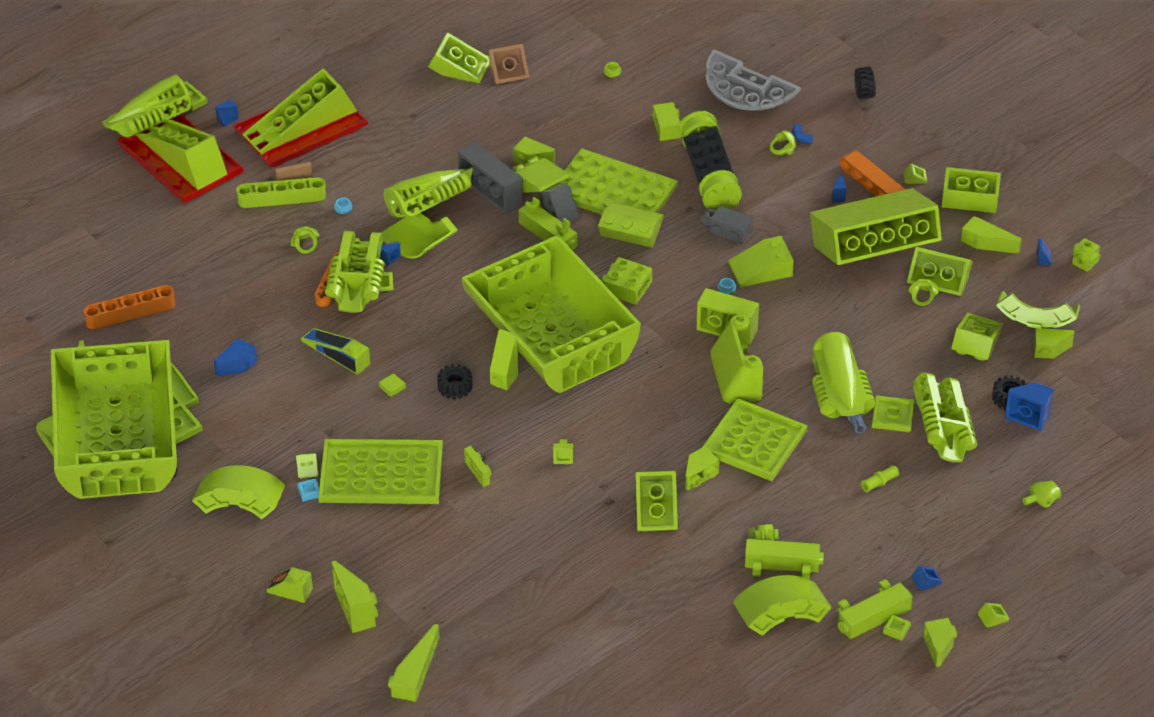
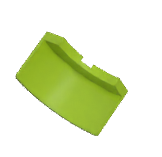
M418 213L414 216H406L381 233L384 244L399 242L401 256L415 259L452 237L458 229L447 216L440 221L432 223L429 218L422 213Z
M1004 291L1000 293L996 304L1010 319L1026 324L1028 327L1040 329L1042 327L1056 328L1069 324L1077 319L1080 309L1079 304L1070 307L1067 302L1052 308H1037L1023 303L1013 293L1007 295Z
M242 465L226 466L216 469L202 478L192 501L205 514L217 508L239 505V508L248 510L260 519H263L276 509L285 484L274 475L255 467Z
M780 575L759 581L744 590L733 601L746 625L762 636L775 625L785 621L784 618L788 617L806 618L819 623L832 608L815 582L794 575Z

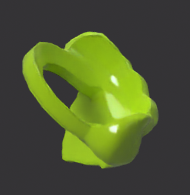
M787 130L777 133L774 137L775 139L770 143L771 152L774 155L786 153L791 156L796 148L794 136ZM788 140L789 142L781 150L773 148L776 141Z
M304 226L298 228L291 237V246L296 247L300 253L310 254L316 249L317 239L320 235L312 227ZM311 237L313 239L312 248L309 250L301 249L300 239Z
M922 278L917 279L908 289V293L912 294L913 302L918 306L930 304L934 296L939 293L936 283ZM920 289L930 292V298L925 302L917 300V294Z

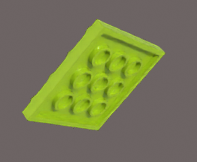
M737 398L704 446L719 461L773 481L807 432L808 425Z

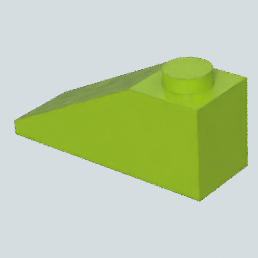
M973 216L962 228L961 242L976 249L1015 254L1020 252L1022 238L976 216Z
M500 329L490 367V384L508 390L518 377L517 335Z

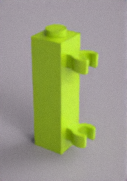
M533 197V202L529 203L527 201L525 206L519 209V224L543 241L558 235L572 251L578 247V233L570 228V221L564 218L562 223L542 209L537 198Z
M747 539L745 568H753L752 577H761V569L800 571L802 572V577L810 580V572L818 573L819 565H823L824 553L820 552V544Z
M884 579L878 582L881 586L878 589V594L850 607L846 599L837 603L840 606L837 609L839 613L838 628L849 639L887 622L891 615L899 616L911 610L913 598L911 593L901 582L891 587L888 580Z

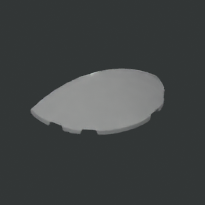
M715 49L710 54L706 63L705 77L708 87L718 100L733 108L741 110L770 109L789 101L801 91V87L774 75L768 78L744 67L742 61Z

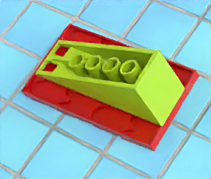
M322 68L279 105L233 125V128L267 165L277 167L294 157L302 156L320 145H326L343 135L347 136L369 123L356 110L343 88Z
M182 114L131 137L122 136L117 139L124 151L153 174L159 182L184 203L244 172L243 167L217 145L215 136L202 132Z

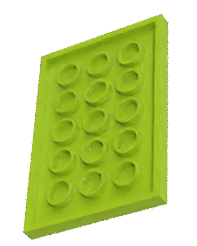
M582 148L564 170L570 177L559 182L568 184L572 191V199L578 207L601 215L611 202L659 213L678 186V180Z
M325 439L318 497L319 503L439 504L443 440Z

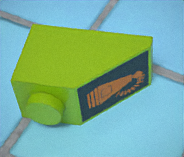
M294 567L280 572L272 579L267 588V593L305 603L313 589L311 572Z

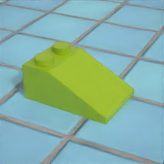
M447 32L428 67L442 76L480 83L489 66V57Z
M537 156L528 159V163L524 165L518 164L513 167V171L522 177L523 193L541 192L570 177L567 172L546 158H538Z
M782 236L763 239L728 260V264L739 287L793 276L794 260Z
M967 312L956 329L951 349L956 350L955 352L961 355H972L977 360H988L1004 323Z
M676 471L636 472L637 531L678 530Z
M332 561L334 590L351 632L355 633L376 627L375 618L378 617V612L375 606L377 604L375 593L370 592L366 583L337 561Z

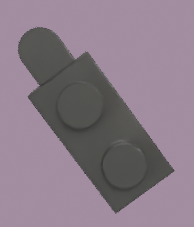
M719 206L717 210L708 208L700 218L703 224L710 226V233L741 244L744 243L752 232L753 217Z

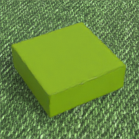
M393 373L381 380L379 387L392 397L404 390L406 383Z
M891 615L883 628V634L902 641L911 626V622Z

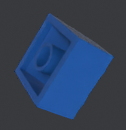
M1038 383L1010 388L1005 418L1042 431L1051 414L1054 389Z

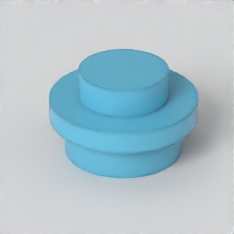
M339 198L334 204V209L337 213L346 214L352 210V203L348 198Z
M731 278L721 279L718 283V291L729 295L733 294L736 291L734 280Z

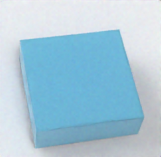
M316 478L297 483V489L302 502L319 497V485Z

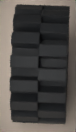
M856 68L854 82L859 100L874 98L876 83L872 68Z
M451 364V367H448V365L444 366L445 370L441 368L440 373L438 372L437 382L439 393L441 392L442 396L446 395L448 399L450 396H452V399H456L458 396L461 399L462 395L466 397L471 392L472 373L466 366L461 368V364H457V367ZM452 380H459V381H461V382H458V383H450V381H452Z
M1006 375L1003 379L1000 377L998 381L994 382L992 400H994L995 405L998 404L1000 409L1003 406L1004 410H1006L1008 394L1005 392H1009L1010 388L1027 385L1024 380L1020 381V377L1014 379L1013 375H1010V378Z

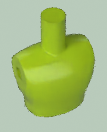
M1051 480L1037 482L1029 488L1031 495L1024 497L1022 501L1024 505L1037 502L1042 507L1047 508L1057 499L1061 498V491L1056 483Z

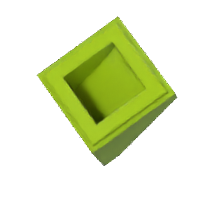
M910 164L904 170L903 175L906 184L927 183L925 169Z
M383 272L379 292L394 291L392 272Z
M985 603L978 612L986 627L996 626L1010 620L1001 604Z

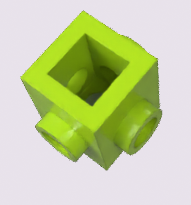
M1086 238L1080 243H1076L1072 250V264L1088 272L1100 259V246Z

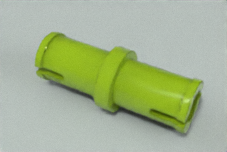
M891 465L883 471H876L873 476L861 481V488L864 492H869L878 486L882 487L886 485L887 481L898 477L899 470L895 465Z

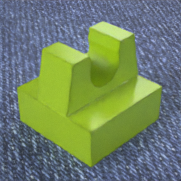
M560 439L559 443H553V464H573V444H569L568 439Z

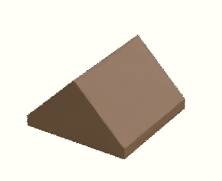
M523 44L489 50V70L495 84L530 78Z
M311 162L275 169L272 171L274 181L313 178Z

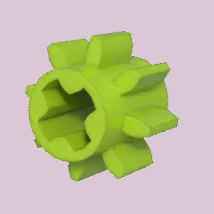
M773 524L758 525V531H754V539L771 541L779 539L778 529L773 530Z

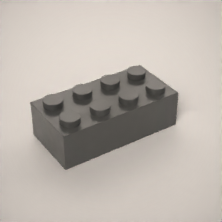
M476 142L458 151L459 169H473L471 176L472 189L505 214L523 205L522 177L518 173H515Z

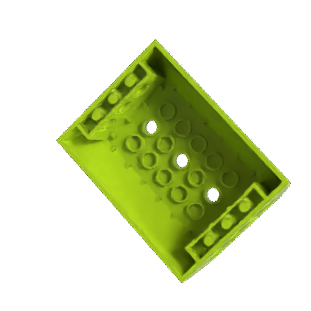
M558 235L462 277L463 288L467 295L499 330L502 329L517 335L518 352L548 386L558 393H562L624 364L638 340L641 323Z
M169 340L51 349L54 471L59 483L69 493L79 499L162 491L172 480L177 467ZM114 400L120 401L117 404H111ZM114 430H120V431H121V432L118 433V434H113V433H112Z

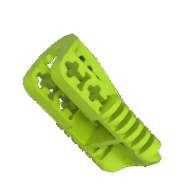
M172 75L158 81L131 99L119 112L110 115L109 118L102 121V124L105 128L117 131L124 137H131L188 111L192 105L191 98L182 79L178 75ZM182 100L185 101V103H183V107L179 105L182 103Z
M473 169L434 171L402 180L384 189V200L389 213L394 218L414 216L471 188ZM397 207H399L400 213H396Z
M344 231L339 256H335L331 260L325 289L327 296L335 298L339 311L348 313L362 312L370 300L378 298L385 266L384 261L379 259L383 244L382 233L372 232L370 241H360V238H356L354 231Z
M830 332L819 337L814 342L812 360L816 376L812 379V385L820 412L829 418L854 416L862 413L863 415L867 414L874 408L876 403L866 372L858 370L850 339L840 332Z
M922 372L914 380L913 389L917 405L921 411L928 443L933 445L941 459L961 463L965 452L975 449L978 443L969 409L964 404L959 381L955 378L946 377L941 383H936L933 374Z

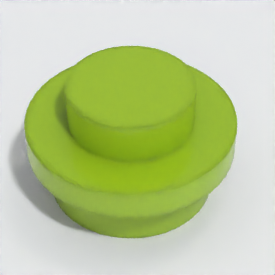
M609 62L604 67V74L611 78L617 77L621 74V68L618 63Z

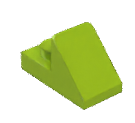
M316 453L296 454L298 477H317Z

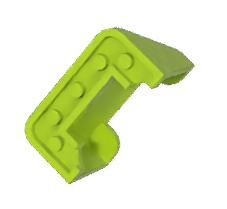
M748 314L732 317L711 348V361L721 397L724 402L734 404L737 398L746 402L762 400V361L757 356H744L743 352L748 353L747 335L750 325Z

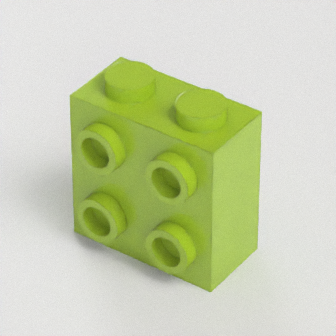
M618 257L616 262L611 264L609 272L602 277L601 281L618 299L637 305L652 283V268Z

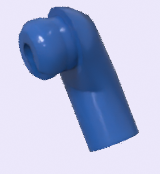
M794 124L791 130L794 138L797 141L812 144L814 136L804 134L802 131L803 126Z

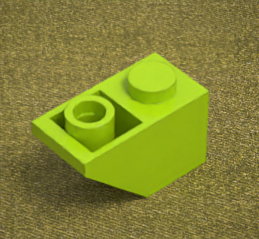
M705 446L689 455L685 489L687 491L698 487L701 483L719 474V459Z

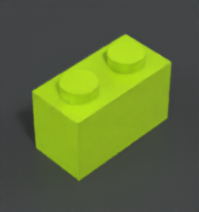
M674 102L653 105V121L659 140L680 139L679 109L675 108Z

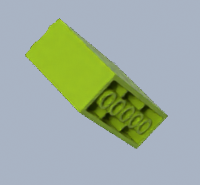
M913 188L810 212L814 247L837 265L942 240L938 205Z

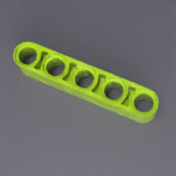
M315 177L241 184L236 189L238 205L242 208L320 202L326 198L325 180Z

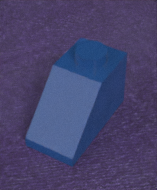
M237 338L214 360L215 374L220 376L246 372L257 361L256 347Z

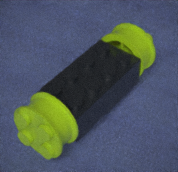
M697 111L687 115L681 120L679 133L682 137L683 145L688 151L704 206L707 209L717 210L719 206L728 209L737 206L742 197V191L730 165L715 116L707 111Z

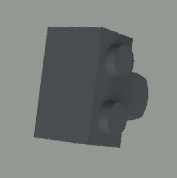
M557 183L541 191L544 208L562 223L564 218L572 221L579 217L577 205L572 199V191L567 183Z

